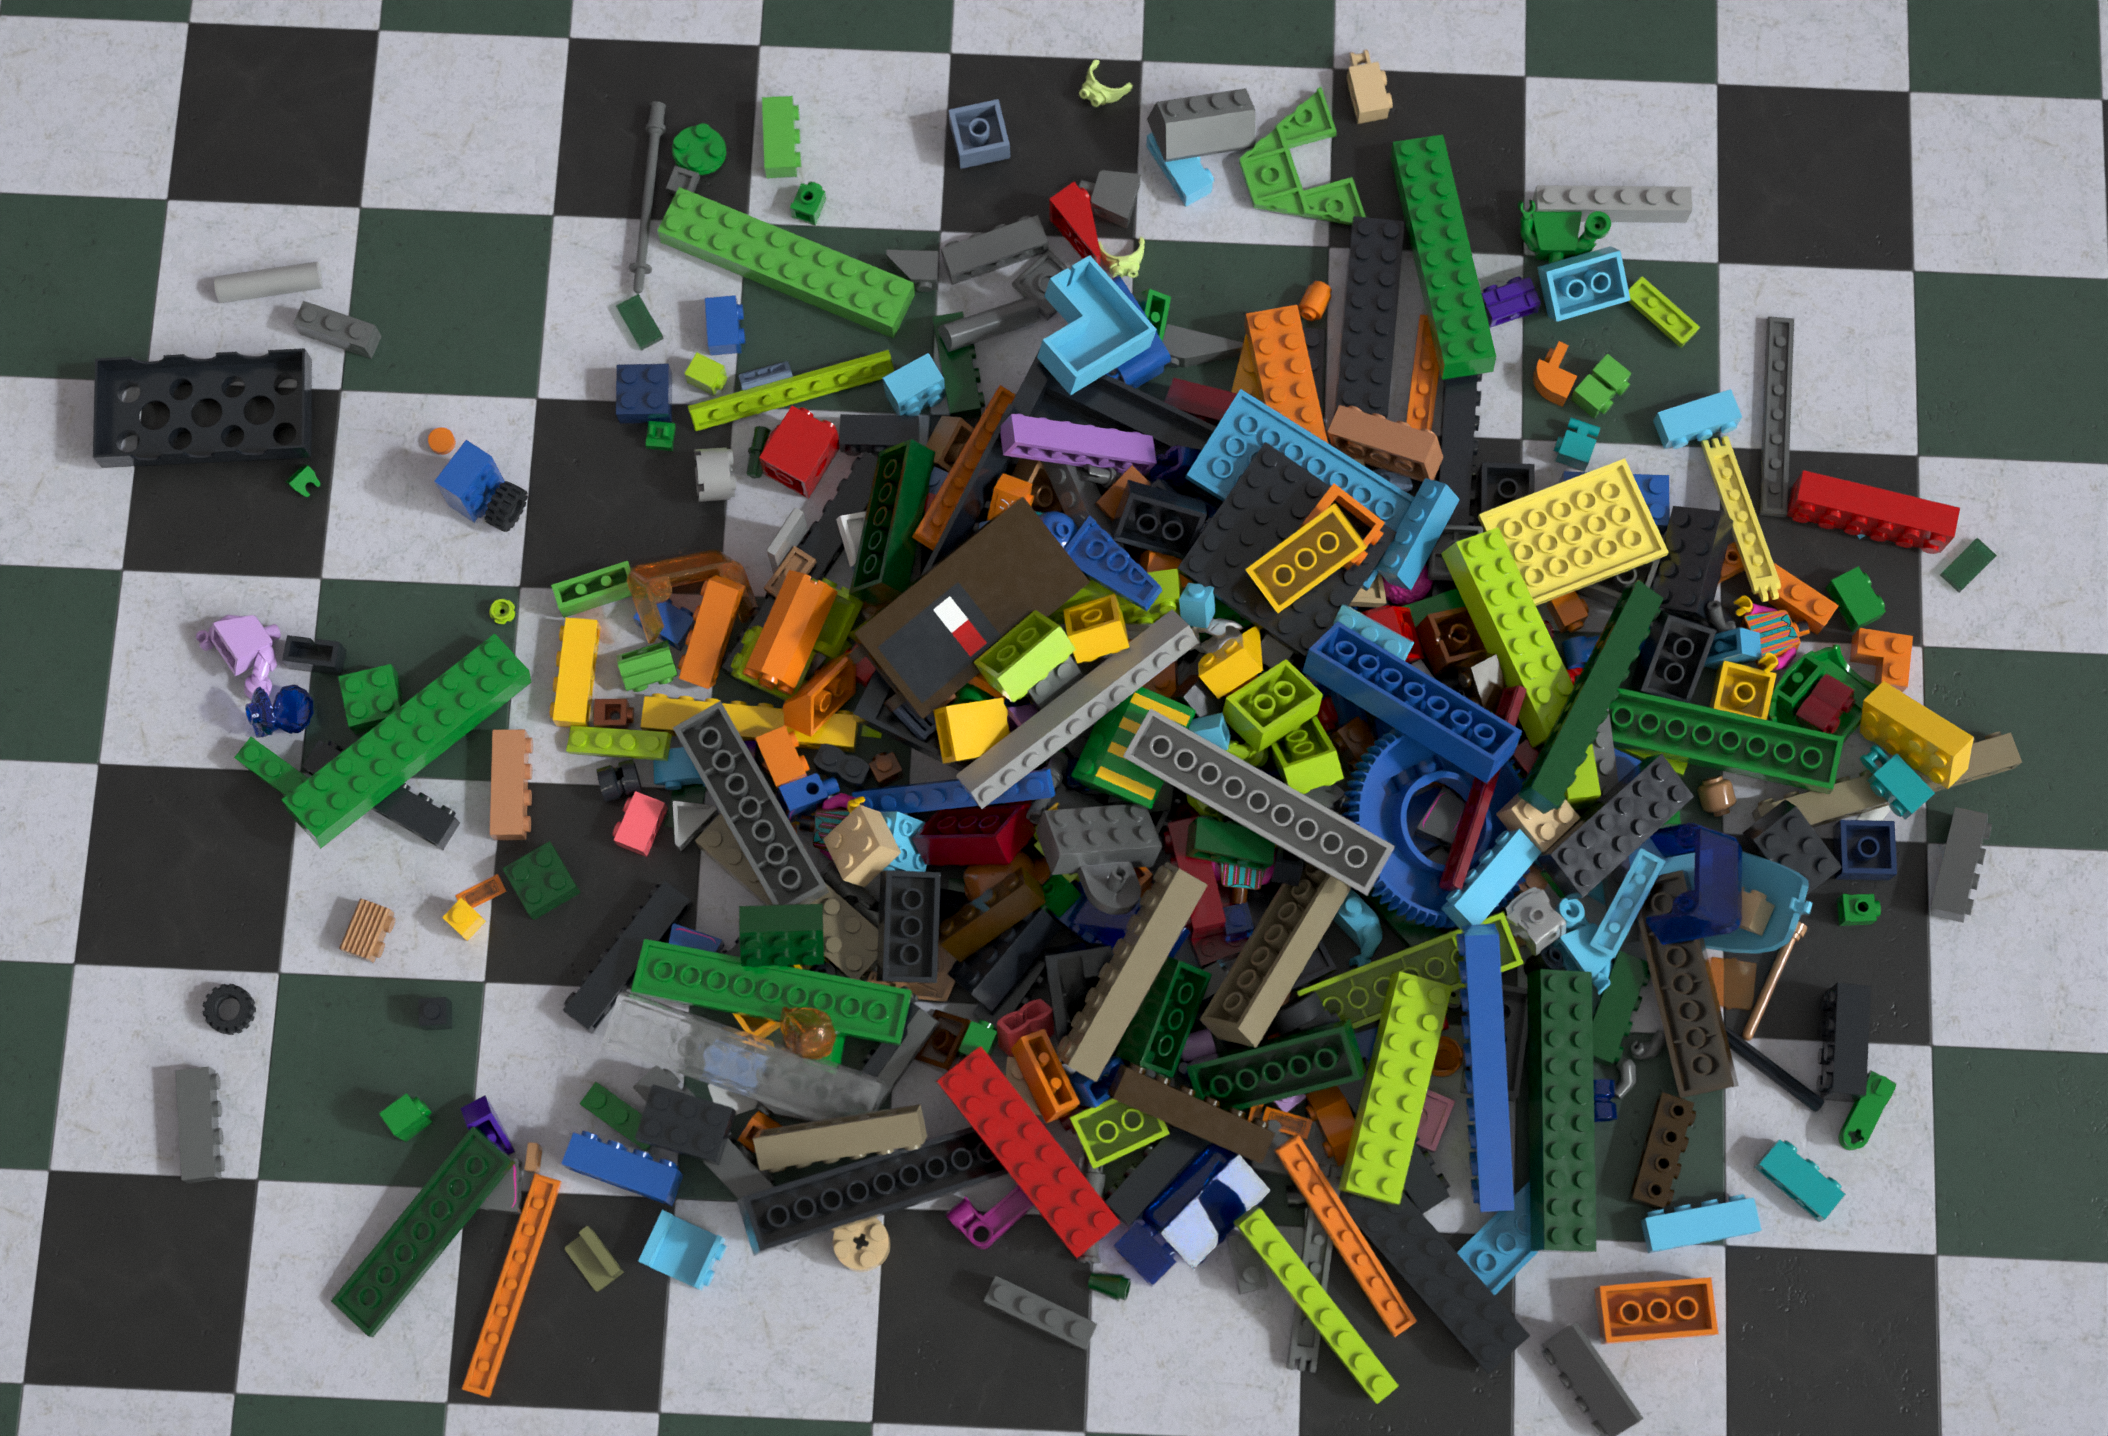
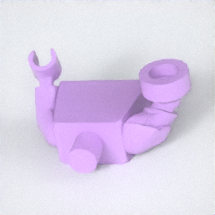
M226 615L219 621L214 622L209 628V632L201 630L196 634V639L200 642L199 646L204 651H208L215 646L235 676L254 667V674L246 678L244 693L247 697L255 701H262L270 696L272 681L268 674L270 671L273 672L277 666L272 641L281 637L280 630L276 624L263 627L257 617L253 615Z

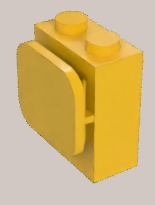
M1003 698L946 706L933 710L943 764L977 759L1010 734L1007 722L1008 711L1004 705Z

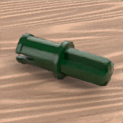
M756 426L754 428L752 446L748 449L750 456L746 473L747 476L754 479L762 476L763 469L759 457L771 433V430L764 426Z

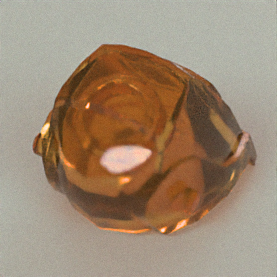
M786 1006L782 1008L780 1020L782 1037L786 1047L794 1055L805 1059H820L832 1052L837 1034L832 1020L827 1013L807 1007L788 1009Z

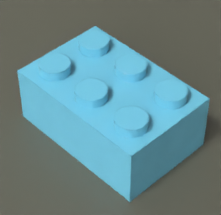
M1612 246L1537 267L1547 315L1556 322L1630 301L1621 251Z

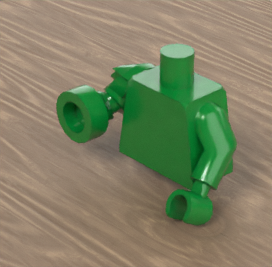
M1529 200L1530 207L1526 211L1523 210V201H1519L1517 206L1518 210L1523 213V216L1520 217L1521 238L1530 251L1535 252L1536 259L1549 260V264L1591 252L1597 245L1595 241L1604 238L1611 228L1610 217L1604 212L1595 211L1587 217L1584 224L1585 231L1578 237L1582 212H1534L1536 205L1532 200Z

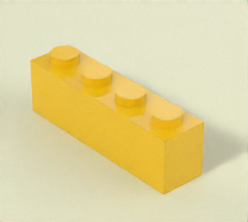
M566 617L565 626H560L559 640L563 641L562 650L557 651L556 666L559 667L558 677L555 676L553 679V692H556L555 702H551L549 711L550 718H553L557 727H589L601 631L598 620Z

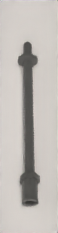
M656 101L651 102L649 105V120L645 125V131L649 134L637 256L636 262L629 265V270L635 273L633 291L637 294L643 291L645 274L652 272V267L646 264L659 138L666 130L664 125L666 105Z

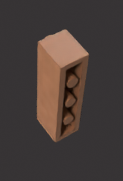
M525 729L493 730L490 836L493 840H526L527 832L531 831V817L527 816V806L532 804V792L528 790V780L532 779L533 769L532 764H528L529 754L533 753V738H529Z

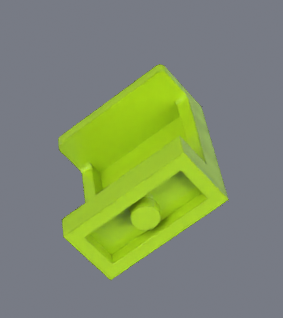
M823 577L822 582L831 586L838 593L813 649L834 659L838 657L864 602L850 595L849 588L842 586L838 590L836 589L838 584Z
M759 625L753 626L751 629L748 628L742 638V643L744 644L742 651L737 653L732 660L731 667L734 669L731 675L786 701L801 687L816 652L811 651L792 696L777 690V687H774L773 690L766 689L758 684L759 679L754 680L742 674L763 629Z

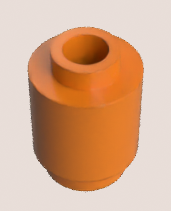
M1314 281L1312 285H1309L1298 305V310L1301 312L1300 315L1308 321L1321 319L1332 298V289L1320 281Z

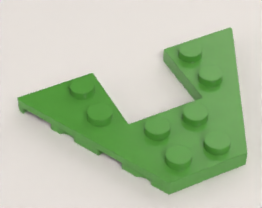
M1321 87L1303 104L1296 107V110L1291 115H1287L1277 124L1271 133L1259 140L1252 150L1247 151L1240 157L1239 165L1254 208L1351 225L1353 216L1366 217L1353 178L1303 190L1290 152L1291 148L1336 136L1337 131Z

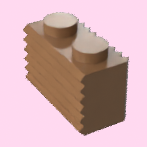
M360 898L339 949L344 953L374 963L376 957L380 958L385 948L383 941L386 933H390L395 925L396 918H394V912L387 907Z

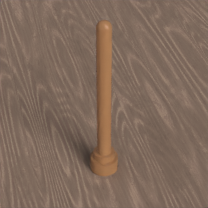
M1799 921L1790 942L1780 948L1744 1028L1742 1038L1746 1041H1750L1754 1036L1795 941L1798 942L1800 938L1804 937L1807 926Z

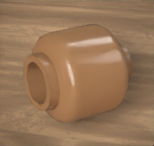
M1722 775L1702 780V785L1697 789L1702 809L1707 813L1713 812L1714 817L1730 813L1729 808L1737 802L1731 781L1723 779Z

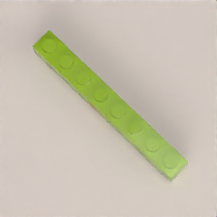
M1254 1205L1233 1222L1368 1397L1378 1404L1399 1387L1262 1209Z

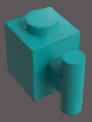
M1570 418L1567 427L1577 430V432L1566 430L1563 438L1558 436L1553 450L1558 453L1555 462L1585 472L1597 441L1587 437V434L1597 437L1600 427Z

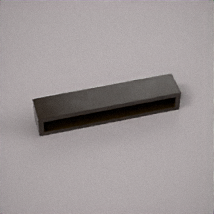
M1131 1062L1129 1067L1122 1063L1120 1064L1107 1092L1112 1099L1262 1164L1276 1134L1268 1128V1122L1254 1117L1253 1121L1244 1118L1245 1113L1232 1106L1228 1110L1219 1107L1220 1101L1205 1095L1204 1099L1194 1096L1195 1090L1180 1084L1179 1089L1169 1085L1170 1079L1157 1073L1154 1078L1144 1074L1146 1069Z

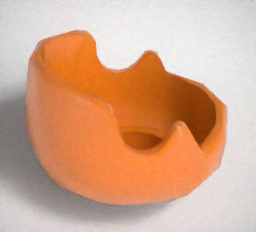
M1440 1036L1431 1073L1435 1077L1443 1078L1454 1074L1463 1063L1461 1047L1457 1041L1448 1036Z

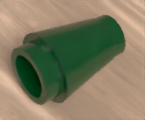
M1092 1272L1088 1283L1089 1289H1093L1118 1302L1120 1299L1127 1300L1131 1287V1279L1126 1278L1125 1274Z

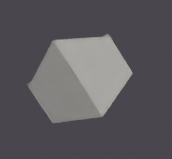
M673 801L675 845L680 852L719 814L714 805Z

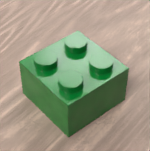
M392 664L339 676L348 726L355 734L370 731L404 705L398 672Z

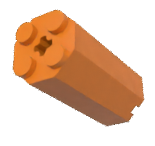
M789 570L742 673L751 679H759L758 684L766 689L773 690L774 687H777V690L790 696L794 692L838 593L828 584L820 580L815 582L810 580L811 576Z

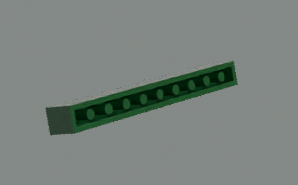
M1637 580L1623 590L1518 794L1520 798L1543 814L1553 809H1559L1564 803L1566 789L1574 783L1577 777L1575 774L1577 768L1587 758L1586 750L1588 746L1598 736V732H1596L1598 726L1607 718L1609 705L1619 695V690L1617 689L1620 683L1630 673L1629 665L1638 657L1640 653L1638 648L1641 642L1650 634L1649 626L1651 622L1661 612L1659 606L1664 598L1640 580Z

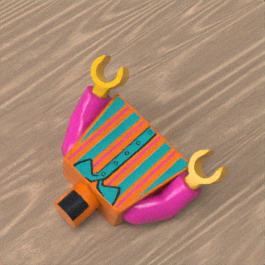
M1745 595L1735 600L1733 603L1740 607L1736 610V614L1738 616L1746 615L1742 620L1740 628L1760 633L1762 658L1755 660L1758 669H1764L1766 674L1772 670L1786 669L1796 657V652L1800 645L1799 637L1810 632L1807 621L1802 619L1792 622L1787 611H1778L1774 608L1754 604Z

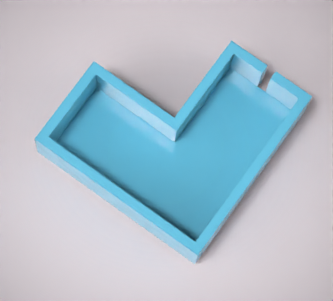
M1089 255L1072 265L1071 270L1067 268L1050 278L1044 297L1066 320L1068 325L1042 340L1037 358L1063 388L1072 395L1150 348L1157 329Z

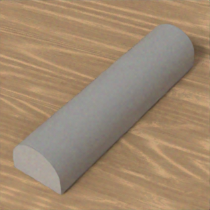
M318 261L214 277L215 292L220 303L323 289L321 267Z

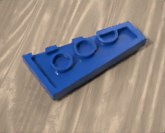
M1090 515L1065 548V551L1086 577L1146 612L1162 592L1161 586Z

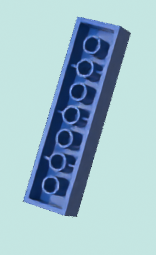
M1338 621L1308 650L1303 673L1485 783L1497 773L1515 752L1522 733L1520 729Z

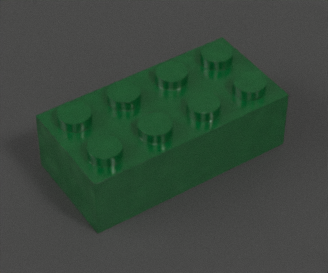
M1167 956L1126 1028L1119 1043L1116 1056L1173 1078L1212 974Z

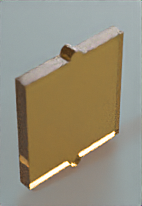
M1711 957L1710 967L1720 1006L1726 1007L1727 1010L1732 1008L1752 1010L1757 963L1737 961L1735 957L1732 959Z

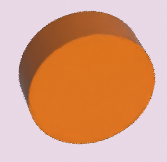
M439 427L429 434L428 444L434 453L445 455L454 449L456 440L449 429Z

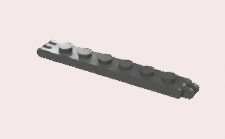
M1319 1163V1167L1325 1175L1326 1164ZM1330 1165L1329 1174L1325 1175V1177L1339 1197L1340 1190L1338 1188L1341 1177H1336L1337 1166ZM1308 1205L1301 1261L1326 1292L1333 1243ZM1296 1303L1294 1305L1287 1369L1293 1370L1295 1359H1298V1371H1304L1307 1360L1309 1361V1372L1315 1373L1321 1335Z

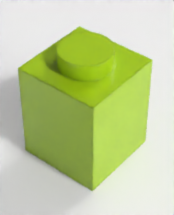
M696 352L684 373L688 384L715 396L718 389H723L727 381L724 365Z

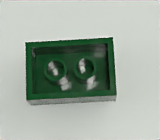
M823 904L739 906L741 967L811 966L824 964Z

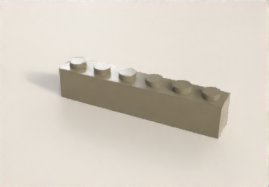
M921 1104L759 1130L754 1136L753 1142L760 1171L769 1169V1172L773 1173L784 1170L786 1166L796 1165V1168H804L817 1161L829 1164L837 1162L842 1157L850 1156V1159L863 1158L867 1155L866 1153L877 1152L878 1155H885L897 1148L904 1147V1150L907 1151L915 1150L924 1144L927 1132Z

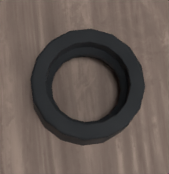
M1311 991L1281 1006L1272 1022L1278 1033L1283 1035L1317 1018L1325 1011V1008L1317 993Z

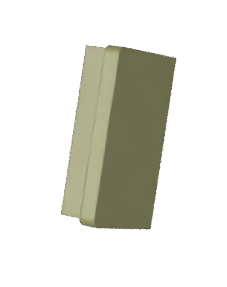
M586 1226L579 1232L580 1236L565 1247V1251L593 1289L599 1292L624 1273V1271L593 1229Z

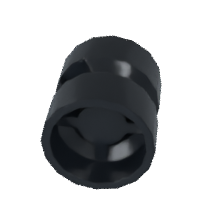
M633 759L619 762L616 768L608 765L596 769L605 802L619 799L622 793L630 796L634 795L635 791L642 792L640 778Z

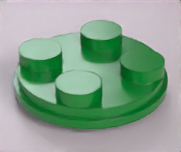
M702 123L684 129L674 138L672 156L678 167L699 173V175H706L716 171L723 164L726 157V145L723 138L715 130L711 129L709 125Z

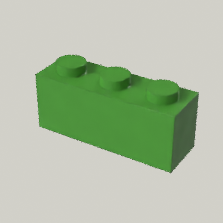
M793 96L762 97L766 177H797V168L802 167L801 152H796V144H801L800 128L795 129V121L800 120L799 105H794Z
M628 561L551 585L563 618L639 594Z

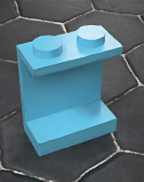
M662 1210L638 1261L702 1291L704 1285L708 1287L714 1277L715 1271L712 1268L715 1261H720L726 1251L727 1246L724 1245L726 1239Z

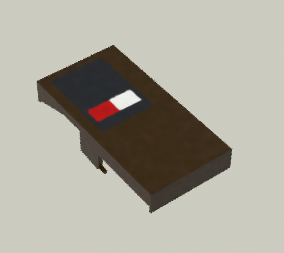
M1020 497L933 565L863 624L850 632L848 635L856 642L858 647L847 654L846 657L853 665L857 664L864 657L869 659L895 692L891 698L883 702L890 712L905 703L917 719H924L979 674L980 671L974 664V661L1034 610H1037L1046 617L1050 616L1089 584L1090 581L1026 499Z

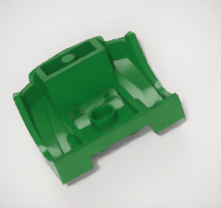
M1835 644L1832 647H1825L1816 652L1810 651L1785 672L1775 687L1771 698L1769 721L1807 729L1796 722V713L1804 701L1811 695L1823 676L1828 674L1854 689V699L1856 702L1849 713L1844 712L1838 718L1840 724L1833 733V735L1844 737L1845 742L1861 723L1864 699L1879 685L1865 680L1847 664L1841 653L1840 645Z

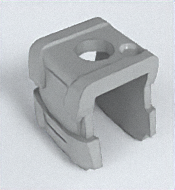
M1536 887L1518 895L1506 907V920L1512 935L1523 939L1534 956L1538 955L1542 949L1558 937L1566 934V921L1558 912L1552 909L1544 889L1540 890Z

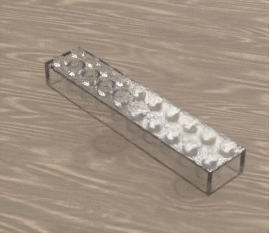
M623 991L617 996L601 1047L816 1121L874 1112L885 1081L884 1079L627 991Z

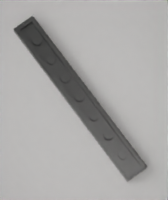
M1768 316L1766 324L1759 515L1787 516L1794 318Z

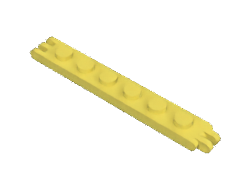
M1721 437L1723 446L1720 445L1718 438H1712L1711 444L1713 448H1710L1708 440H1702V450L1725 514L1734 521L1731 532L1753 594L1759 593L1762 602L1768 601V591L1772 600L1779 599L1778 589H1781V583L1729 437Z

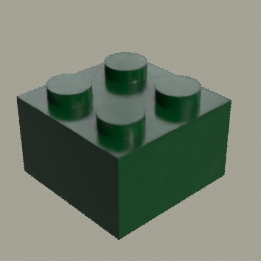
M550 841L502 868L533 920L581 893Z

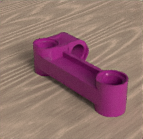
M1017 1185L984 1216L966 1196L945 1215L973 1246L978 1249H987L1031 1210L1034 1205ZM984 1228L988 1230L989 1237L986 1241L977 1242L974 1239V1234L978 1229Z

